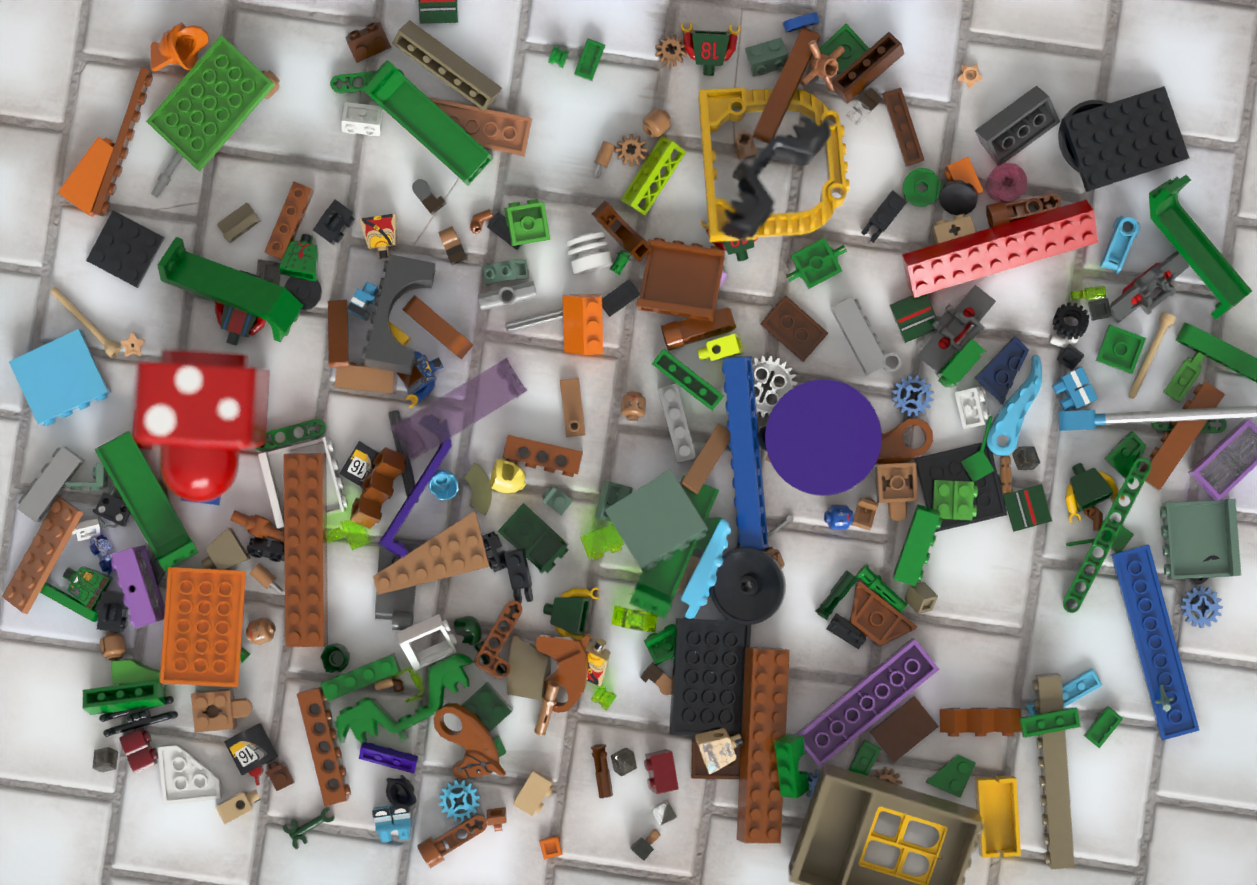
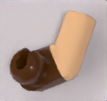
M386 678L374 683L377 691L390 687L394 688V692L404 690L403 681L400 679Z

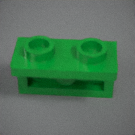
M674 624L666 626L659 633L650 634L644 640L656 666L674 657Z

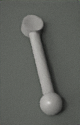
M788 515L786 520L767 533L768 537L788 522H793L794 517Z

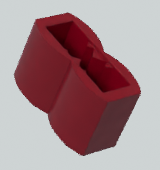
M140 728L119 738L133 773L158 763V752L155 748L152 749L150 745L151 736L148 730L145 731L144 728Z

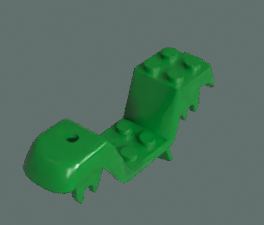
M458 653L431 666L428 672L429 707L424 705L415 710V715L411 716L409 714L398 719L399 723L375 698L365 697L356 702V707H346L339 711L340 715L336 717L334 724L337 728L340 743L345 742L350 728L355 738L361 743L367 742L366 732H369L371 737H374V735L378 736V722L390 733H398L402 741L408 740L409 736L405 731L406 729L433 716L443 706L445 687L453 693H458V682H461L464 687L470 686L469 678L463 666L473 664L474 661L469 656Z

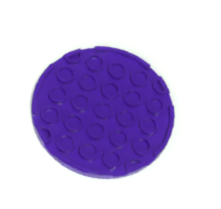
M834 380L809 381L788 391L774 406L769 416L765 433L767 454L779 476L792 487L807 494L819 496L845 492L864 480L874 468L882 443L880 422L871 403L855 388Z

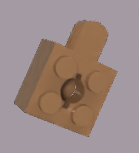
M916 463L875 465L877 503H888V514L892 520H904L907 517V502L918 501Z
M233 688L201 691L191 694L195 733L234 729L237 727L236 718L247 717L253 710L252 702L249 699H234Z

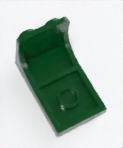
M524 503L498 530V533L517 550H525L526 558L538 568L540 573L544 571L549 573L556 565L553 561L557 557L561 559L569 550L566 548L569 544Z

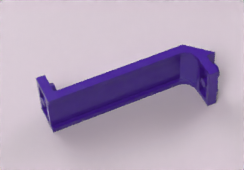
M431 414L423 416L418 424L437 436L439 448L378 543L400 558H404L408 552L405 549L406 545L398 540H394V542L392 540L452 447L447 420L445 419L439 424L440 420Z

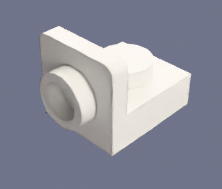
M98 519L78 523L72 535L76 534L78 541L101 536Z

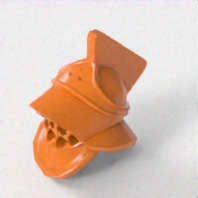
M182 22L175 25L172 30L163 33L160 43L152 42L151 69L155 72L170 63L180 64L186 70L192 69L198 58V52L209 41L208 33L199 26L192 25L186 27Z

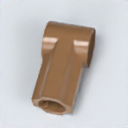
M745 131L738 133L736 143L733 144L738 159L741 160L756 154L757 149L751 133H746Z

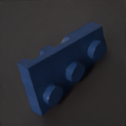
M1014 336L975 377L1000 404H1004L1005 397L1009 389H1011L1014 383L1013 380L1020 370L1029 349Z

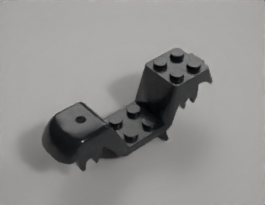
M802 116L800 120L805 124V127L802 128L797 125L793 127L798 137L794 138L789 134L787 136H776L750 166L745 160L738 164L733 172V178L739 181L738 189L740 191L737 194L741 197L742 202L731 200L730 204L735 212L725 209L724 212L727 218L731 220L726 222L721 229L725 235L740 241H745L748 237L752 239L760 227L764 225L774 212L772 207L775 204V201L758 178L760 172L766 168L772 159L800 166L808 165L830 138L831 129L826 119L818 126L811 119Z

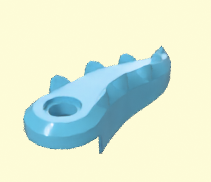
M1038 355L1032 357V368L1028 378L1004 403L991 423L986 441L990 451L996 455H1008L1017 447L1024 417L1036 398L1042 383V364ZM1000 435H1005L1008 439L1007 444L1004 446H1000L997 442V438Z
M721 518L681 597V601L689 604L684 615L685 619H694L700 606H704L707 603V597L710 595L709 588L716 583L717 576L715 574L718 567L723 564L722 552L728 547L726 537L727 534L731 533L729 523L725 519Z

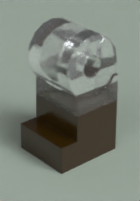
M870 87L846 116L858 125L883 98Z

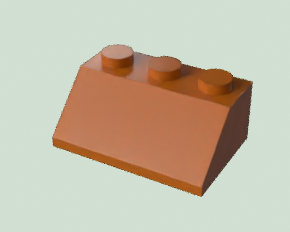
M601 294L562 295L564 352L581 355L603 354Z

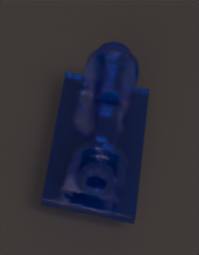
M102 534L96 537L97 541L93 538L90 541L91 545L89 547L93 555H97L100 559L99 565L102 571L110 575L113 572L111 555L115 554V552L108 555L107 551L113 549L107 537H104Z

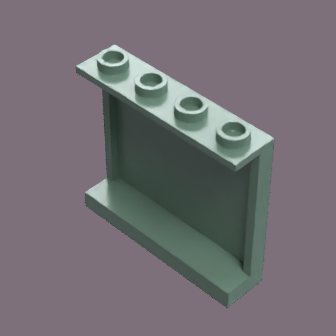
M671 469L605 509L606 514L642 571L645 569L650 571L655 568L658 561L662 559L663 561L668 560L673 556L674 551L678 549L680 551L684 550L690 545L689 542L694 539L700 540L706 536L705 532L708 531L707 526Z
M1236 499L1162 503L1160 517L1163 518L1164 526H1161V535L1165 537V545H1163L1162 551L1163 556H1166L1164 574L1167 576V580L1241 576ZM1213 555L1218 556L1220 558L1216 560L1210 559L1209 561H1204L1206 558Z

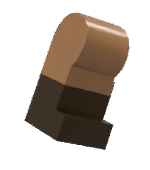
M453 226L438 232L451 265L468 259Z
M652 662L640 675V678L645 683L650 679L659 687L662 694L671 695L672 678Z

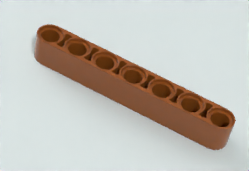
M805 27L801 29L757 123L752 138L768 144L775 137L797 90L800 79H802L813 55L808 43L815 40L818 44L821 36L820 33Z

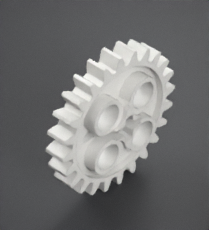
M762 356L761 362L754 358L755 364H752L754 386L760 390V394L755 397L757 414L761 412L762 418H764L766 413L770 416L776 405H771L767 402L769 394H775L778 402L788 391L793 389V385L798 384V382L792 381L796 374L790 375L789 373L792 367L786 369L787 362L781 365L779 364L780 358H777L774 362L772 356L769 357L768 361H766L765 356ZM761 368L767 372V377L763 380L757 377V371ZM771 371H774L775 374L770 382L772 390H767L763 402L760 403L759 400L764 391L762 384L768 382ZM777 376H782L785 379L784 386L777 387L774 380Z

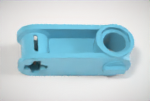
M1120 216L1116 218L1113 226L1114 231L1100 263L1101 268L1106 267L1115 271L1116 274L1120 273L1133 239L1137 237L1140 230L1139 223L1132 217ZM1124 222L1130 224L1131 230L1129 232L1123 230Z

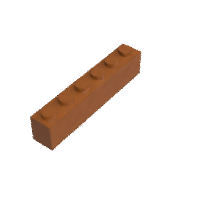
M1206 381L1203 384L1199 383L1193 391L1196 395L1192 401L1188 399L1182 409L1216 408L1225 394ZM1207 420L1173 421L1171 423L1174 426L1170 433L1168 431L1165 432L1160 440L1163 442L1159 449L1155 447L1149 456L1152 459L1150 461L1151 470L1145 480L1147 484L1158 491L1161 490ZM1144 463L1140 472L1146 471L1148 464Z

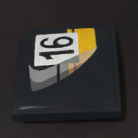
M359 441L339 474L362 486L367 473H372L375 467L373 461L380 452Z
M261 723L224 741L242 776L278 758Z

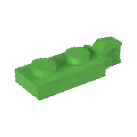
M1196 352L1192 359L1188 357L1184 360L1163 390V393L1180 403L1202 372L1203 366L1200 363L1205 355Z

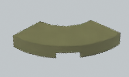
M474 462L464 477L472 489V499L469 505L486 515L492 499L490 481L484 470Z

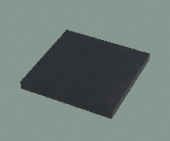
M987 441L984 454L994 471L974 482V486L978 487L977 497H973V505L977 506L976 517L973 516L972 520L942 519L940 528H936L935 532L1007 515L993 453L988 448ZM982 442L914 458L926 507L932 508L934 480L972 482L961 461L980 451Z

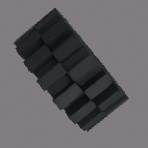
M1071 302L1067 303V306L1062 304L1061 308L1058 307L1055 312L1053 329L1054 331L1057 330L1056 334L1058 336L1062 334L1061 338L1065 339V336H1068V340H1071L1073 336L1074 340L1078 339L1087 330L1090 317L1087 315L1088 311L1086 309L1083 310L1082 305L1079 308L1077 307L1078 303H1074L1073 306H1071ZM1068 316L1074 317L1078 320V324L1076 326L1067 325L1064 322V318Z

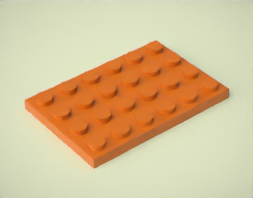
M168 567L160 671L161 684L239 687L246 571Z

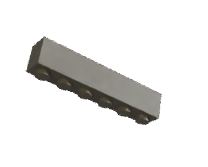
M409 20L398 30L392 44L484 112L495 102L502 87L412 21Z

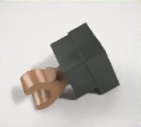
M654 829L645 840L641 837L630 849L645 861L654 850L650 845L661 834Z

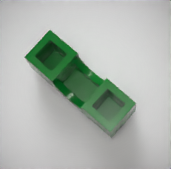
M786 734L775 741L780 794L782 797L799 798L809 791L808 773L798 770L799 760L805 754L804 738L802 735Z

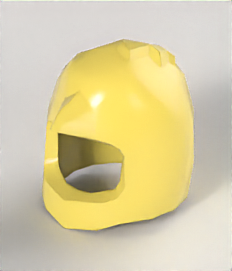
M497 459L491 473L490 488L503 493L517 492L526 485V474L518 465L503 459Z

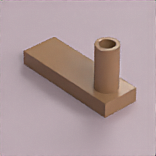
M579 378L560 380L566 437L585 435Z

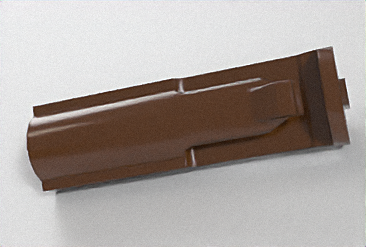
M606 744L591 746L596 768L595 774L599 798H607L613 795L606 758L607 752H605Z

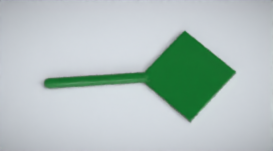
M992 416L988 418L980 451L961 461L972 482H976L994 471L984 454Z
M1122 526L1111 548L1116 552H1121L1134 534ZM1106 530V532L1102 536V539L1110 540L1112 538V532L1110 530ZM1094 539L1068 542L1066 546L1093 543Z

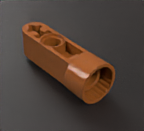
M1051 193L1006 204L999 202L987 205L986 216L989 227H996L1059 208L1061 206V198L1057 194ZM1032 205L1036 207L1037 211H1030L1028 206Z
M730 308L716 310L714 322L689 318L661 325L668 351L733 331L736 328Z
M475 814L470 819L465 820L436 839L429 837L418 844L417 848L429 868L431 869L444 861L443 856L485 831L487 819L482 814ZM475 819H478V821L482 820V827L476 826L472 828L474 833L471 834L470 828L466 824L469 823L471 827L475 824ZM465 829L467 836L463 839L457 837V830ZM443 838L449 846L448 849H446L444 843L442 842Z

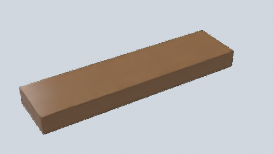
M719 423L717 424L681 482L682 486L696 495L731 439L730 431Z

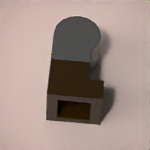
M418 179L413 183V192L431 215L447 204L441 196L436 199L425 180Z

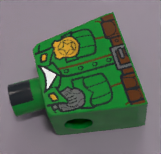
M85 566L80 567L78 572L68 567L63 574V578L71 582L67 591L90 610L96 608L101 599L102 591L108 588L113 577Z

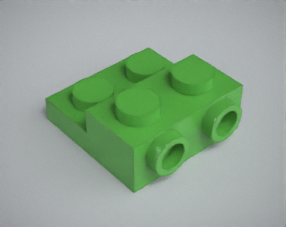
M533 199L527 200L526 205H520V202L509 203V207L504 208L512 246L550 240L544 202Z
M934 480L932 509L940 511L942 519L972 520L973 516L976 517L977 506L973 505V497H977L978 487L974 486V482Z

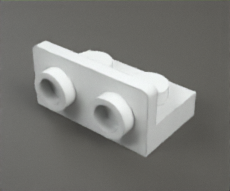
M345 102L341 120L342 131L349 134L380 136L383 108L375 105Z
M982 386L955 392L963 430L986 425L991 412L986 406L987 395Z

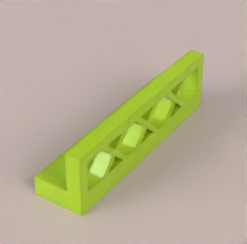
M661 136L620 200L643 216H646L686 154V151L672 140ZM676 149L679 153L675 159L671 160V153ZM663 166H666V173L660 176V170ZM656 182L655 190L650 192L651 184ZM643 198H646V204L641 209L638 204Z

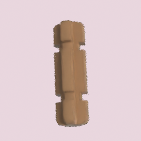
M1001 456L999 458L1001 465L1000 477L1003 484L1001 490L1002 493L1006 494L1012 492V485H1010L1012 475L1011 467H1009L1011 458L1010 456Z

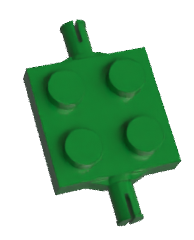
M824 237L792 254L791 258L796 270L786 275L789 278L788 281L791 282L800 277L809 290L841 273L842 269L838 263V256L847 252L844 249L845 246L842 245L833 250Z

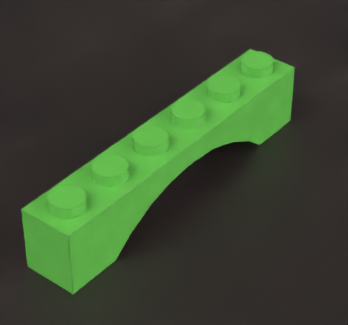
M136 659L111 661L113 685L154 680L160 682L161 670L145 666Z

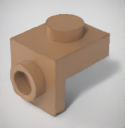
M860 498L852 525L870 531L879 503L874 502L870 498Z

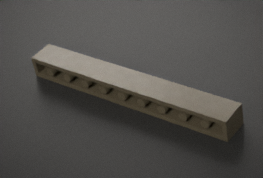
M1058 673L1035 675V680L1032 681L1033 691L1036 692L1037 698L1034 699V710L1038 714L1063 710L1061 675ZM1065 730L1042 734L1039 735V738H1036L1037 749H1040L1041 756L1038 757V767L1042 770V776H1039V785L1043 787V795H1040L1041 806H1044L1042 824L1046 828V833H1043L1044 845H1047L1044 859L1045 864H1048L1051 869L1075 868Z

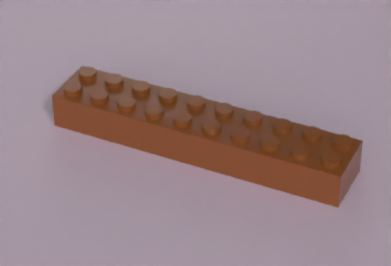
M326 453L284 454L285 647H324L328 645Z
M745 647L741 732L744 745H741L736 839L743 843H781L783 797L780 794L775 741L786 735L790 653L788 649Z

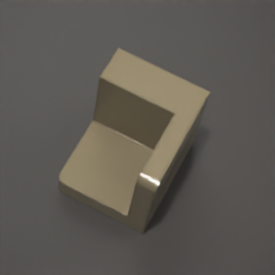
M920 582L916 584V587L909 586L904 599L917 614L932 611L938 595L925 582Z

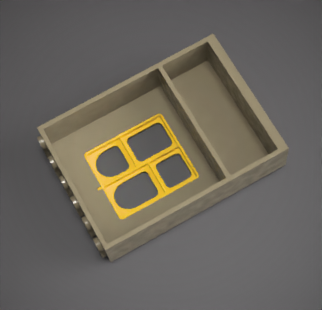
M823 762L788 865L789 882L799 885H964L965 871L969 870L971 866V854L976 852L978 846L977 837L982 834L984 829L982 817H980L977 809ZM881 811L901 817L897 833L894 837L874 831L878 815ZM914 820L935 827L939 832L937 843L931 847H922L904 841L903 837L909 821ZM871 840L900 849L894 868L890 869L864 860L868 844ZM909 852L921 854L928 859L929 868L926 873L920 876H913L902 871Z

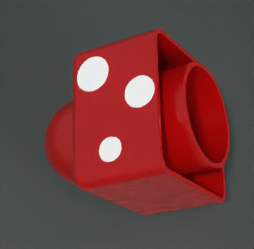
M162 350L161 363L137 362L133 437L142 444L161 445L160 471L167 487L180 498L192 502H206L220 497L232 486L237 477L240 450L259 448L266 442L270 371L248 368L249 355Z

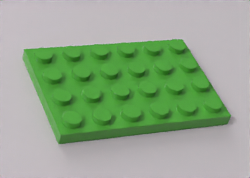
M220 35L146 122L194 168L201 171L276 84L225 37Z

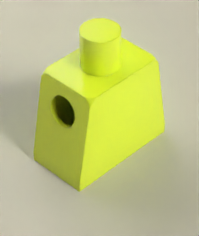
M732 334L706 342L707 347L697 349L700 360L710 358L711 361L744 353L739 334ZM717 346L721 347V351L719 353H717L715 350Z

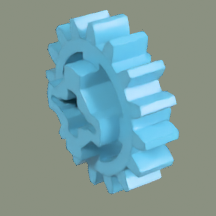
M455 779L454 785L448 782V789L442 788L445 794L439 795V798L443 799V801L439 802V806H444L441 812L447 811V818H450L452 815L454 816V821L458 817H460L461 821H464L465 816L470 819L472 817L471 812L477 813V809L474 807L480 806V803L476 801L480 798V795H475L478 789L471 788L472 782L466 785L465 779L461 783ZM463 788L462 791L455 792L453 789ZM468 793L472 796V804L468 801ZM464 794L462 800L464 804L461 802L456 807H454L457 801L456 798H459ZM447 797L451 800L452 806L450 808L447 804ZM458 809L467 810L462 813L456 812Z

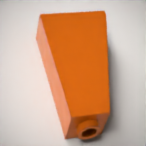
M100 137L95 140L57 192L91 217L95 215L92 211L114 149L113 146L115 145L106 137L104 140Z

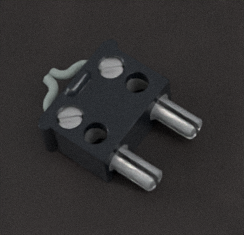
M112 483L108 493L103 492L96 509H93V512L99 515L98 520L102 523V528L106 530L109 527L116 528L118 525L127 526L126 521L130 515L125 502L113 497L117 490L114 483ZM106 499H109L108 504H105ZM101 517L116 524L105 527V522L101 520Z

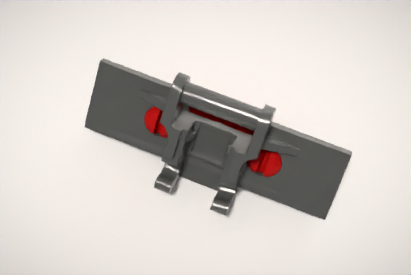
M1178 251L1164 262L1156 263L1126 286L1122 291V295L1111 303L1110 308L1117 323L1139 307L1149 315L1152 309L1170 295L1173 296L1175 294V289L1170 283L1190 267ZM1156 287L1164 290L1152 300L1151 291Z
M974 285L956 309L948 304L945 308L946 312L939 321H934L932 327L937 332L917 357L938 373L956 350L960 352L971 339H974L980 330L983 331L985 327L980 321L995 304L996 300ZM971 325H974L973 328L969 331V333L965 336V338H964V339L960 342V344L958 345L957 342H958V341L962 338V336L967 332V330L970 328V326H971Z

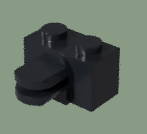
M334 199L313 228V231L332 245L335 242L338 244L344 237L343 231L346 227L350 228L354 223V216L356 214Z
M109 590L102 591L98 611V630L120 633L127 628L128 617H126V611L129 609L123 601L124 593Z

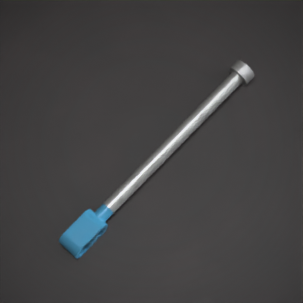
M1257 406L1096 414L1095 410L1058 412L1059 431L1096 429V425L1257 417Z

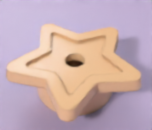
M977 64L972 67L961 66L962 74L958 77V81L966 82L969 88H972L975 81L983 79L978 74Z
M132 332L128 340L120 342L125 347V356L127 357L133 353L141 356V347L145 340L137 339Z

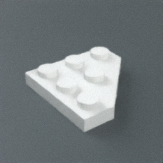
M168 745L158 747L163 805L222 798L220 778L181 746Z

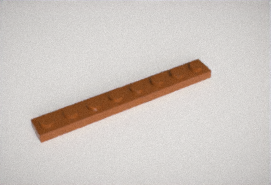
M143 67L140 69L92 211L96 215L104 217V214H107L109 211V199L116 191L115 181L122 173L123 167L121 164L128 155L129 148L127 146L134 137L135 130L133 128L135 122L138 123L141 112L139 110L141 104H145L147 87H150L153 81L152 72L149 69Z

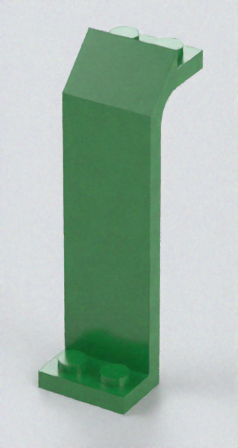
M386 60L361 88L467 186L493 159L492 155L412 84L390 61Z
M1187 174L1180 179L1177 176L1149 192L1150 218L1220 301L1215 305L1217 309L1211 313L1216 320L1241 302L1252 290L1180 205L1178 193L1191 179Z
M175 237L157 264L162 282L264 319L272 327L273 339L280 343L284 336L289 334L292 323L297 321L299 312L303 307V304L285 287L187 252L183 239Z
M127 431L94 449L164 572L168 571V567H175L198 554L196 546L186 532L131 433Z
M683 475V477H682V479H681V481H680V485H681V482L683 481L685 475ZM703 484L696 495L681 485L700 517L706 523L719 490ZM694 539L689 542L690 545L684 550L680 551L678 549L674 551L673 556L668 560L663 561L662 559L656 563L657 566L650 571L646 569L642 571L629 604L665 619L698 540Z

